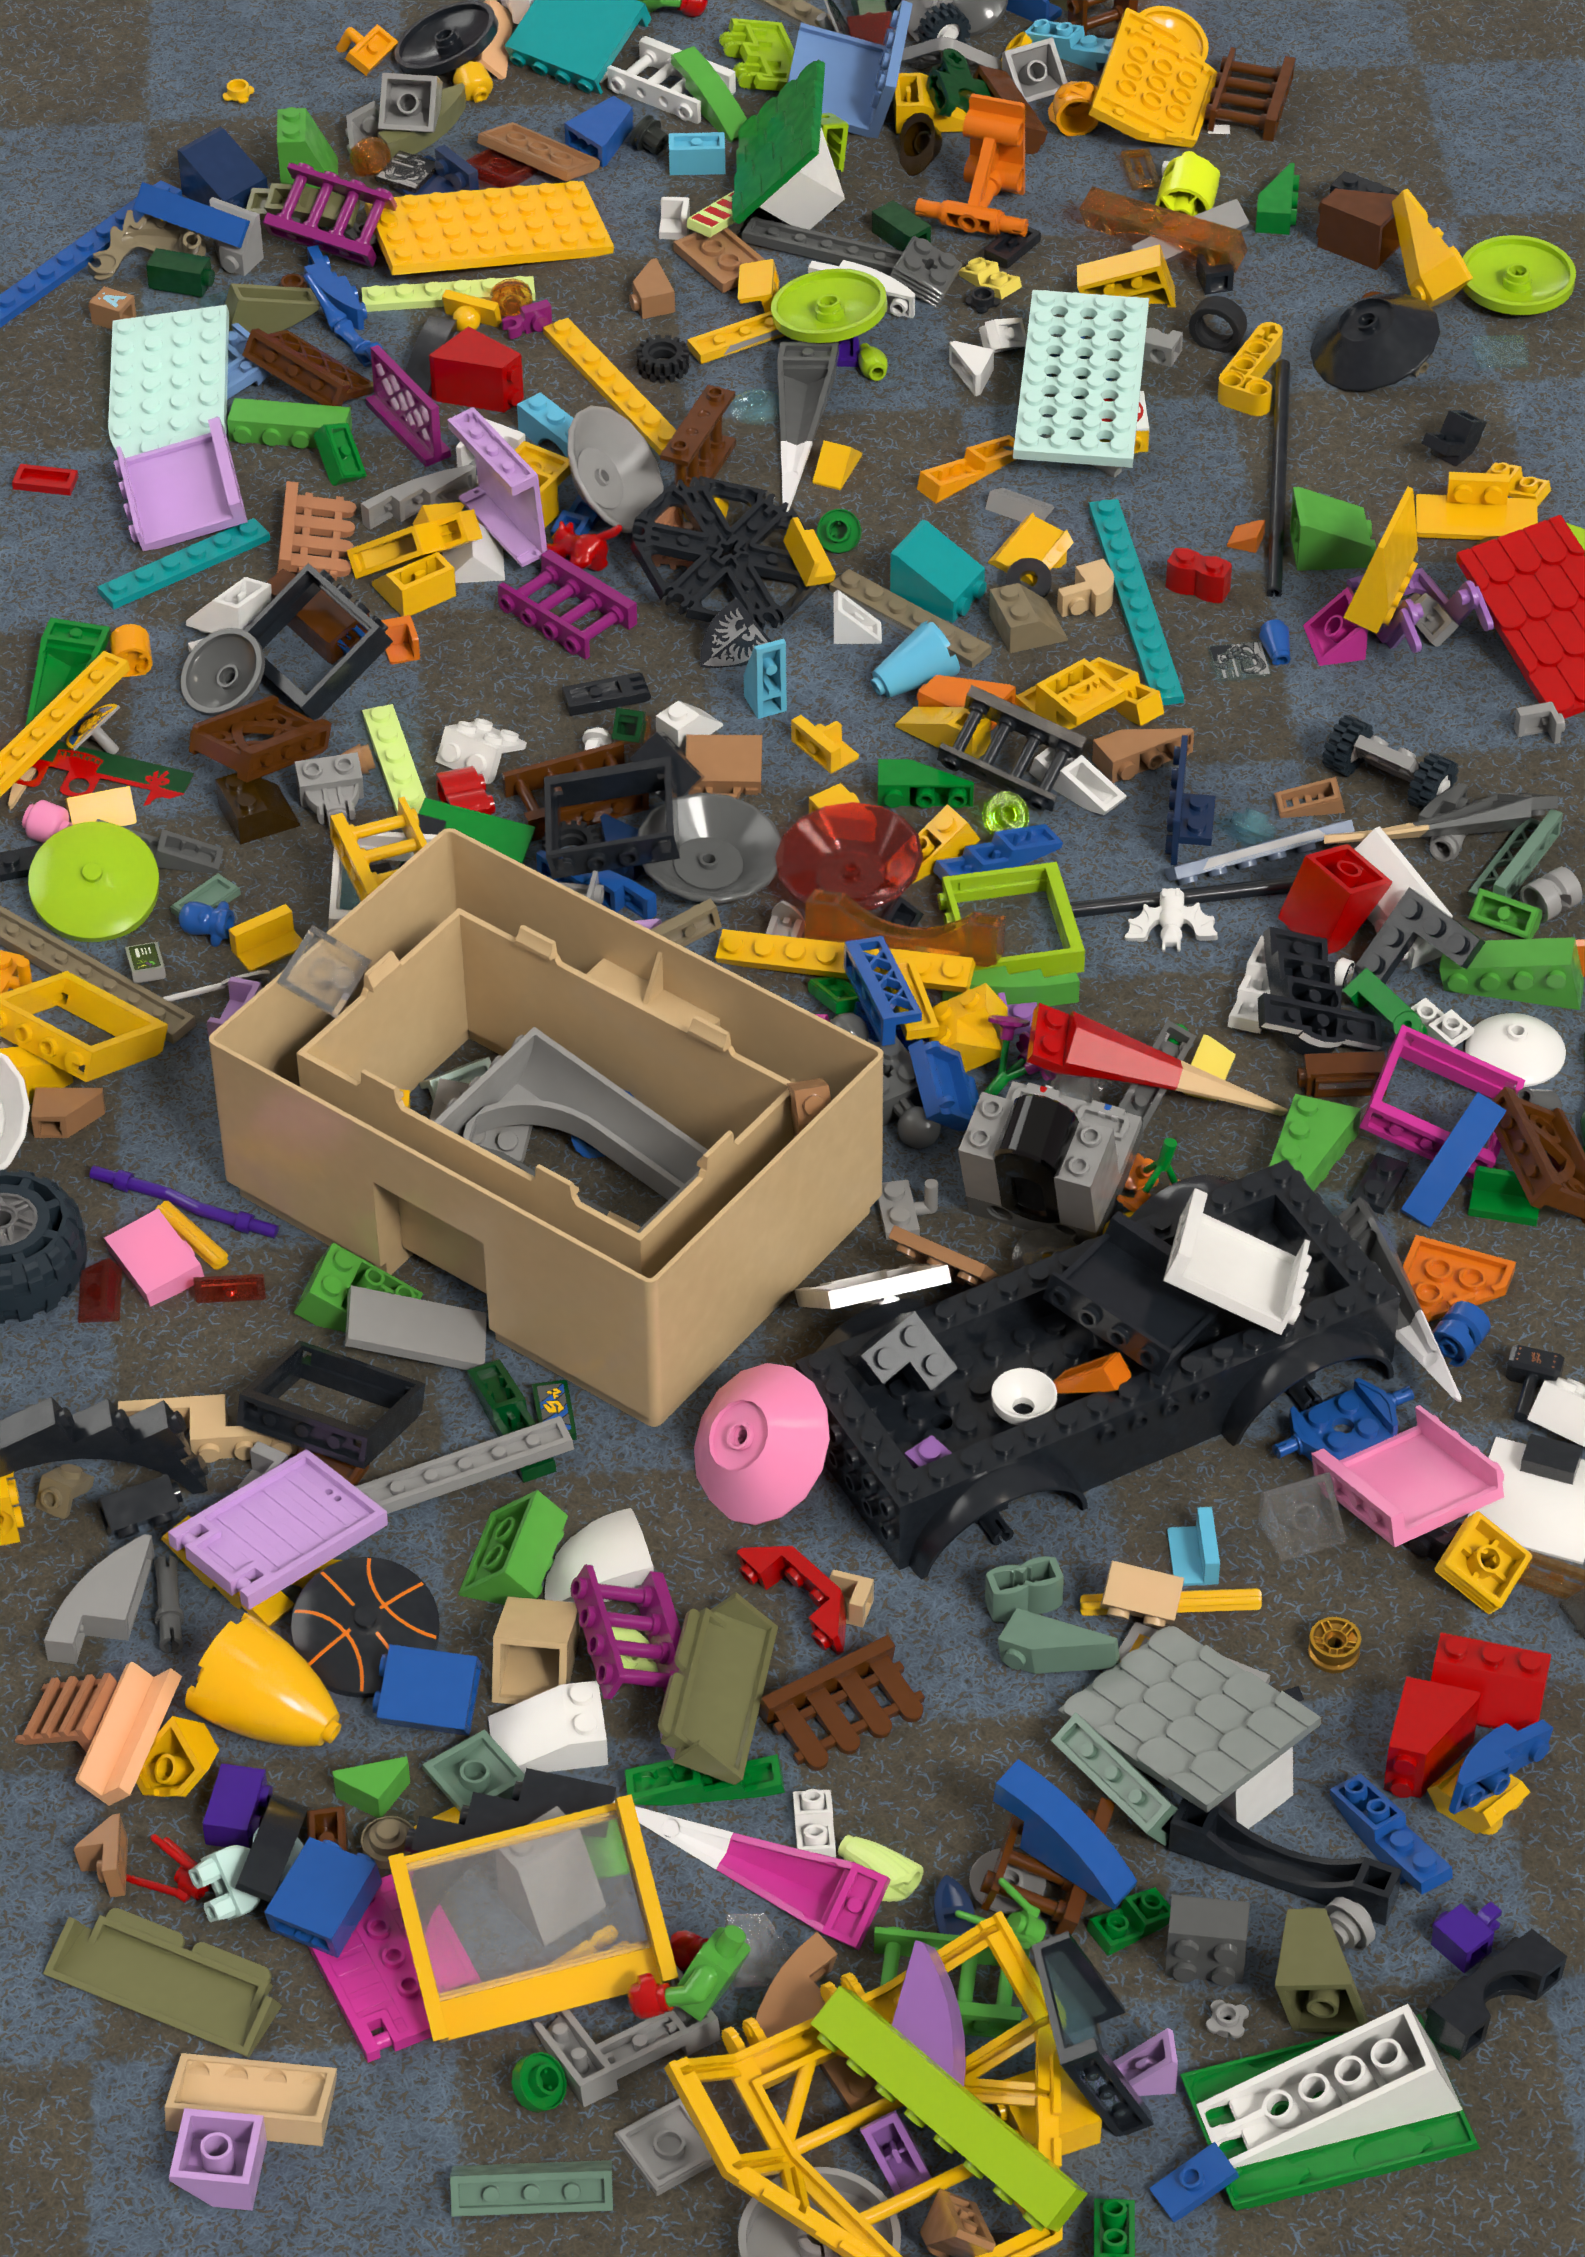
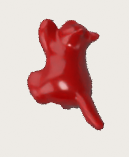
M560 521L559 528L552 536L553 544L547 543V550L550 549L563 558H569L571 563L581 569L590 568L594 571H601L608 565L607 554L609 547L606 541L618 536L622 531V525H616L598 534L577 535L574 532L572 522L565 526L564 522Z

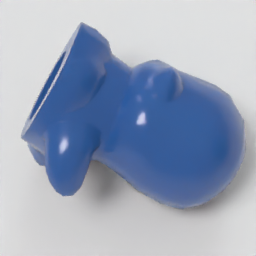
M192 901L182 907L178 920L184 932L191 935L209 934L211 936V946L217 947L223 939L230 938L229 929L234 927L235 916L234 912L229 909V904L226 901H221L217 908L198 901Z

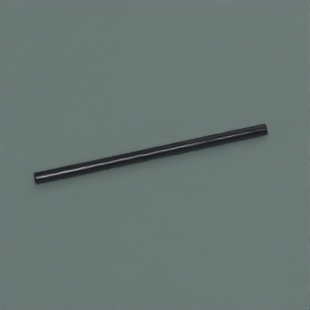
M1296 876L1180 890L1184 893V905L1289 893ZM1160 892L1070 902L1075 918L1143 910L1144 904L1152 908L1159 907Z

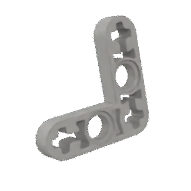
M939 37L906 47L903 50L901 66L924 69L940 64L942 61L941 54L944 49L951 48L957 50L965 57L969 70L973 73L976 72L979 65L1001 70L1002 61L999 58L949 37Z

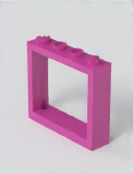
M1402 1024L1391 1044L1359 1128L1430 1160L1434 1159L1451 1132L1382 1101L1399 1057L1492 1099L1505 1086L1515 1090L1517 1094L1523 1089L1526 1080ZM1494 1131L1489 1138L1486 1148L1483 1147L1465 1176L1474 1179L1476 1166L1493 1168L1501 1144Z

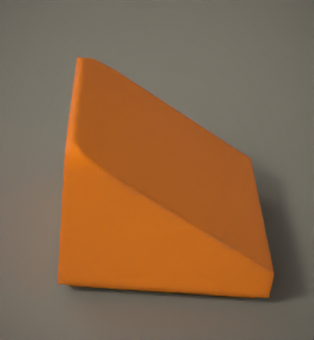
M1265 520L1235 526L1227 547L1256 553L1265 535Z

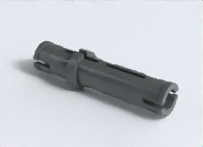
M162 1555L154 1562L158 1599L155 1623L159 1627L160 1649L168 1653V1641H171L172 1653H176L183 1648L181 1626L184 1623V1611L180 1608L178 1561L175 1557L169 1555V1567H166V1557Z

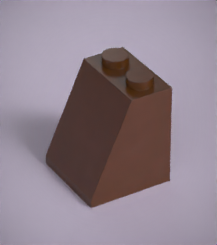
M1335 188L1327 197L1321 200L1318 206L1320 219L1316 230V236L1318 237L1317 247L1377 270L1400 247L1392 201L1398 195Z

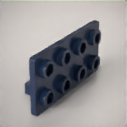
M445 145L435 148L436 160L430 155L423 157L424 159L434 161L435 167L416 188L385 179V182L403 196L425 195L434 192L448 193L460 190H479L478 170ZM412 162L408 165L414 167L417 163ZM404 166L400 170L397 169L395 174L405 175L407 172L405 169L408 170L410 167Z
M1182 735L1181 747H1174L1173 765H1177L1179 768H1172V789H1170L1169 810L1172 811H1168L1167 832H1173V835H1166L1165 854H1171V865H1177L1179 844L1211 846L1216 796L1184 793L1188 735Z

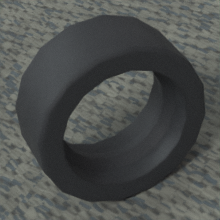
M1211 296L1203 299L1197 305L1188 323L1189 332L1193 340L1200 347L1222 353L1231 352L1235 349L1248 327L1247 317L1242 308L1234 301L1222 296ZM1211 314L1223 318L1229 323L1233 334L1220 335L1212 331L1206 325L1203 316Z

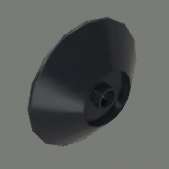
M1404 293L1377 294L1356 300L1334 313L1317 331L1310 349L1313 367L1326 383L1344 391H1372L1396 384L1417 371L1434 352L1440 335L1438 317L1424 300Z

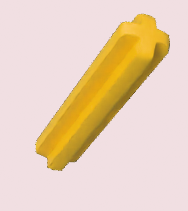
M164 1201L161 1205H157L156 1209L161 1211L183 1241L186 1240L193 1251L213 1269L219 1270L228 1264V1254L171 1202Z

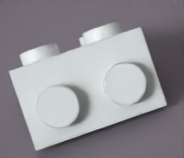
M476 718L473 722L459 721L458 724L445 726L435 762L454 770L474 766L477 774H483L485 783L491 784L495 780L502 753L524 750L527 742L519 739V734L504 729L500 731L493 728V723L485 719Z

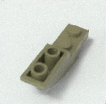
M271 183L270 188H252L246 209L260 214V219H265L267 213L273 215L281 213L292 185ZM304 186L292 217L300 218L302 223L304 221L307 222L320 189ZM331 192L317 226L334 227L347 196ZM359 200L355 205L346 228H353L360 206Z

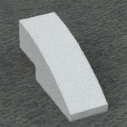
M1048 747L1034 758L1029 773L1039 781H1042L1056 754L1055 750ZM1082 755L1076 759L1072 757L1067 758L1052 788L1082 808L1101 815L1107 814L1127 797Z

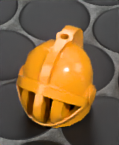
M1070 81L1061 85L1055 92L1053 102L1048 108V116L1050 121L1059 128L1060 132L1066 136L1085 135L1097 126L1099 121L1088 115L1097 86L1090 82Z

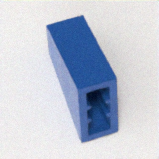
M615 96L608 98L564 123L565 144L599 159V166H606L633 129V107Z

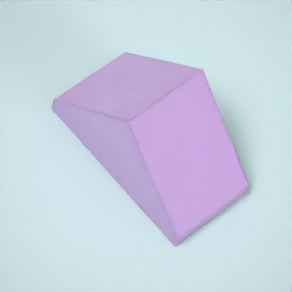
M1171 2029L1163 2030L1113 2061L1138 2096L1176 2094L1178 2062L1174 2035Z

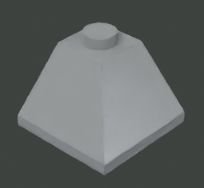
M212 197L209 200L211 207L250 221L241 248L213 239L221 268L229 273L245 276L264 259L260 214Z

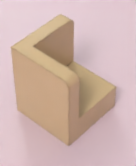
M832 1570L830 1580L841 1589L847 1606L846 1624L863 1627L874 1601V1579Z

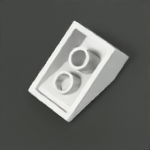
M597 1681L559 1685L488 1716L490 1736L524 1774L526 1768L553 1772L608 1765L607 1738Z

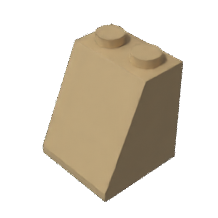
M507 1597L493 1636V1703L518 1704L559 1685L570 1684L580 1633L579 1614L575 1602Z

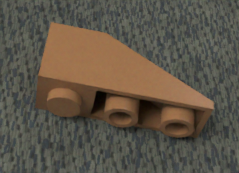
M1192 728L1118 730L1093 740L1092 761L1112 783L1122 779L1129 780L1135 774L1148 769L1155 770L1162 764L1173 760L1174 747H1181L1182 735H1188L1187 756L1189 753H1192L1194 730Z

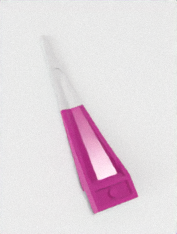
M635 1806L638 1821L643 1826L822 1935L859 1951L890 1884L891 1879L852 1861L729 1832Z

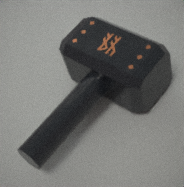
M1522 1345L1512 1346L1507 1363L1506 1378L1523 1384L1514 1413V1418L1517 1421H1527L1537 1387H1542L1544 1380L1557 1381L1558 1377L1561 1378L1565 1360L1561 1354Z

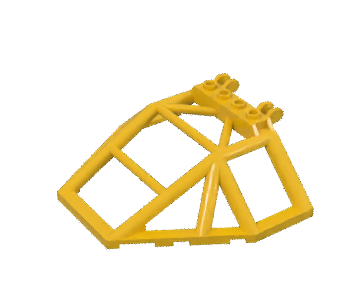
M999 1911L937 1950L948 1973L989 1947L1028 2015V2018L965 2057L964 2087L984 2104L1035 2107L1036 2149L1060 2168L1062 2166V2138H1059L1061 2065L1040 1978L1002 1911ZM907 1970L886 1984L867 1993L864 1992L853 1973L849 1972L842 1975L840 1983L842 1987L858 1995L892 2025ZM830 1981L822 1984L820 1987L821 1996L825 2004L837 1990L835 1984ZM750 2017L742 2023L743 2032L747 2037L750 2047L746 2048L741 2037H739V2033H737L734 2027L730 2026L721 2032L722 2041L729 2054L689 2059L686 2056L677 2061L673 2060L665 2066L664 2070L721 2176L842 2257H902L871 2225L937 2194L940 2188L946 2190L975 2176L962 2163L858 2213L801 2154L905 2105L898 2099L892 2103L886 2098H882L796 2139L815 2067L837 2056L849 2059L840 2049L835 2053L817 2039L820 2032L810 2024L815 2017L769 2038L766 2037L757 2020ZM1036 2042L1035 2083L979 2079L985 2073ZM796 2076L784 2123H782L765 2090ZM731 2079L769 2150L739 2154L702 2083ZM779 2174L782 2188L764 2176ZM809 2199H810L828 2218H826L825 2216H823L822 2214H820L819 2212H817L816 2210H814L813 2208H811V2207H810V2204H809ZM1016 2201L1014 2202L1015 2206L1023 2215L1026 2212V2210L1022 2208ZM1063 2226L1058 2232L1046 2227L1039 2231L1033 2227L995 2246L993 2252L975 2257H1033L1056 2246L1063 2240Z

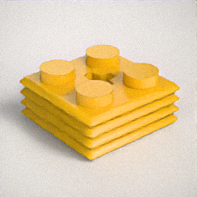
M1477 1511L1468 1518H1465L1436 1565L1435 1572L1487 1614H1491L1495 1610L1502 1608L1532 1559V1554L1482 1513Z

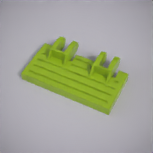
M731 18L728 27L730 32L725 31L723 34H720L719 42L723 46V51L727 57L742 58L744 63H736L733 68L739 86L752 90L781 91L788 82L794 48L782 22Z

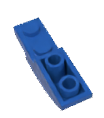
M318 245L307 247L308 265L304 266L305 274L310 273L330 302L346 314L347 319L352 321L355 329H364V319H367V310L364 302H359L356 286L350 285L346 275L338 277L335 271L331 272L329 258L327 255L323 256Z
M1543 1719L1519 1731L1505 1723L1483 1737L1471 1749L1462 1764L1451 1797L1449 1811L1456 1814L1468 1807H1475L1481 1801L1493 1795L1503 1793L1510 1783V1774H1514L1520 1768L1534 1761L1538 1762L1546 1756L1550 1748L1549 1740L1553 1727Z
M1361 1773L1330 1789V1796L1339 1811L1375 1857L1382 1863L1402 1869L1400 1885L1407 1881L1423 1895L1453 1878L1452 1866L1406 1825L1405 1813Z

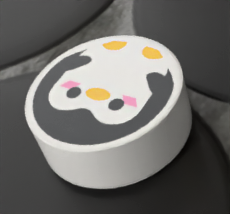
M1346 958L1339 959L1335 965V985L1342 986V992L1350 983L1355 967L1354 961Z

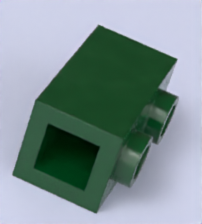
M894 200L872 211V233L897 250L904 251L913 236L926 239L931 243V225Z
M156 248L146 264L148 286L152 289L203 297L208 287H212L215 279V272L211 269L210 257Z

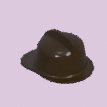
M915 113L910 116L903 124L900 132V164L909 176H915L923 172L942 148L943 138L941 132L934 126L933 120L929 115L924 113Z

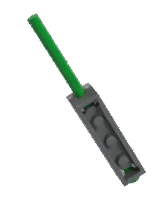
M1167 1019L1152 1047L1183 1061L1197 1036L1189 1032L1184 1025L1173 1023ZM1131 1083L1118 1107L1125 1109L1126 1113L1141 1116L1144 1132L1167 1089Z

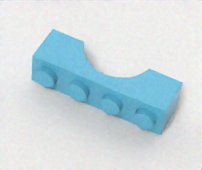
M541 392L518 403V430L525 433L537 445L545 439H550L568 458V429L574 418Z

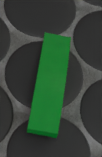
M778 1754L747 1761L743 1780L736 1785L673 1763V1759L625 1770L627 1795L632 1794L634 1805L672 1806L766 1797L785 1793L781 1761Z

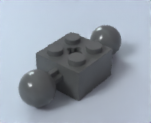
M842 1013L830 1021V1023L868 1042L869 1030L867 1024L860 1016L853 1013ZM896 1035L895 1044L882 1046L880 1041L874 1043L873 1045L883 1051V1125L899 1118L897 1125L898 1135L905 1145L913 1149L930 1147L940 1135L941 1124L926 1119L910 1053Z

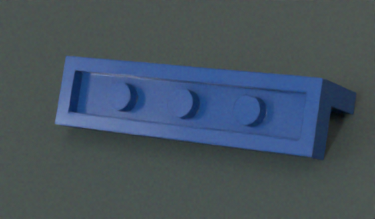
M883 936L845 941L844 970L881 1045L895 1044L896 1025L922 1021V1012ZM872 949L879 950V953L876 956L863 952L865 950ZM879 967L889 972L884 975L873 970ZM888 986L899 991L893 994L883 989ZM897 1005L909 1011L894 1013L893 1009Z

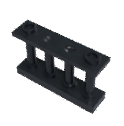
M971 685L966 695L964 706L970 714L953 747L941 743L937 760L949 770H960L1027 801L1032 808L1038 811L1046 809L1052 812L1055 808L1057 795L1050 792L1060 774V770L1063 768L1067 758L1072 757L1076 759L1082 755L1087 738ZM987 718L996 722L998 728L985 754L979 760L964 753L980 720ZM1016 731L1026 736L1027 741L1009 774L994 767L993 764L1009 733ZM1044 744L1054 749L1056 754L1039 787L1022 780V777L1038 745Z

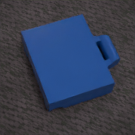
M921 1039L909 1045L908 1048L926 1119L957 1131L967 1130L979 1100L975 1079L965 1073L960 1052L940 1044L939 1041L924 1042Z

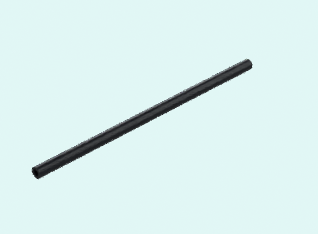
M1285 359L1277 361L1275 371L1267 572L1268 597H1273L1274 590L1275 597H1281L1290 390V362Z

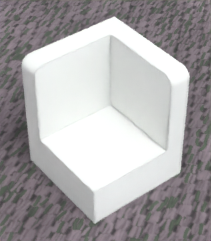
M661 198L659 239L678 240L688 235L689 229L686 226L687 220L690 217L689 198Z

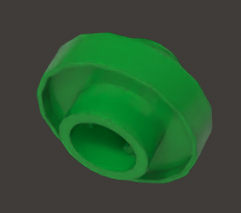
M834 509L821 517L817 526V536L826 550L832 553L843 554L857 547L861 540L862 528L860 521L853 513L846 509Z
M538 2052L524 2056L516 2063L512 2071L511 2083L514 2095L527 2110L539 2113L554 2109L562 2103L566 2094L567 2080L562 2066L552 2055Z

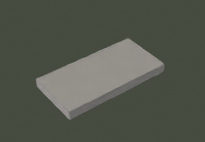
M351 1285L347 1301L345 1346L469 1370L485 1364L487 1313Z

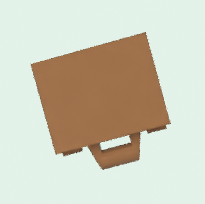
M687 734L686 758L704 776L688 795L711 793L729 795L739 799L741 793H745V795H758V793H761L762 735Z

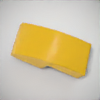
M1494 462L1486 472L1491 474H1510L1508 496L1512 498L1536 499L1537 507L1551 491L1549 480L1523 477L1521 466Z

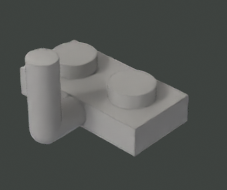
M927 1179L925 1181L924 1201L919 1202L913 1201L909 1180L882 1183V1195L877 1200L886 1240H891L888 1237L894 1225L920 1236L917 1215L932 1214L938 1209L937 1180Z

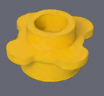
M231 80L227 83V92L223 93V99L225 101H237L241 104L247 103L250 94L254 93V88L249 86L246 80Z

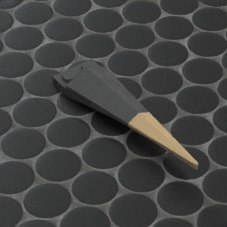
M1528 792L1494 793L1449 812L1381 829L1390 839L1513 831L1531 816L1545 815V809H1558V796ZM1373 830L1324 835V844L1360 842Z

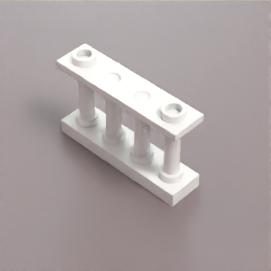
M644 36L639 41L640 59L626 71L612 65L607 67L608 88L613 92L624 94L674 114L684 121L688 120L696 124L701 122V101L695 97L692 98L682 94L686 90V79L671 64V54L682 50ZM708 61L733 95L736 92L735 71ZM646 67L660 69L648 80L637 76ZM670 75L682 78L670 89L659 85Z

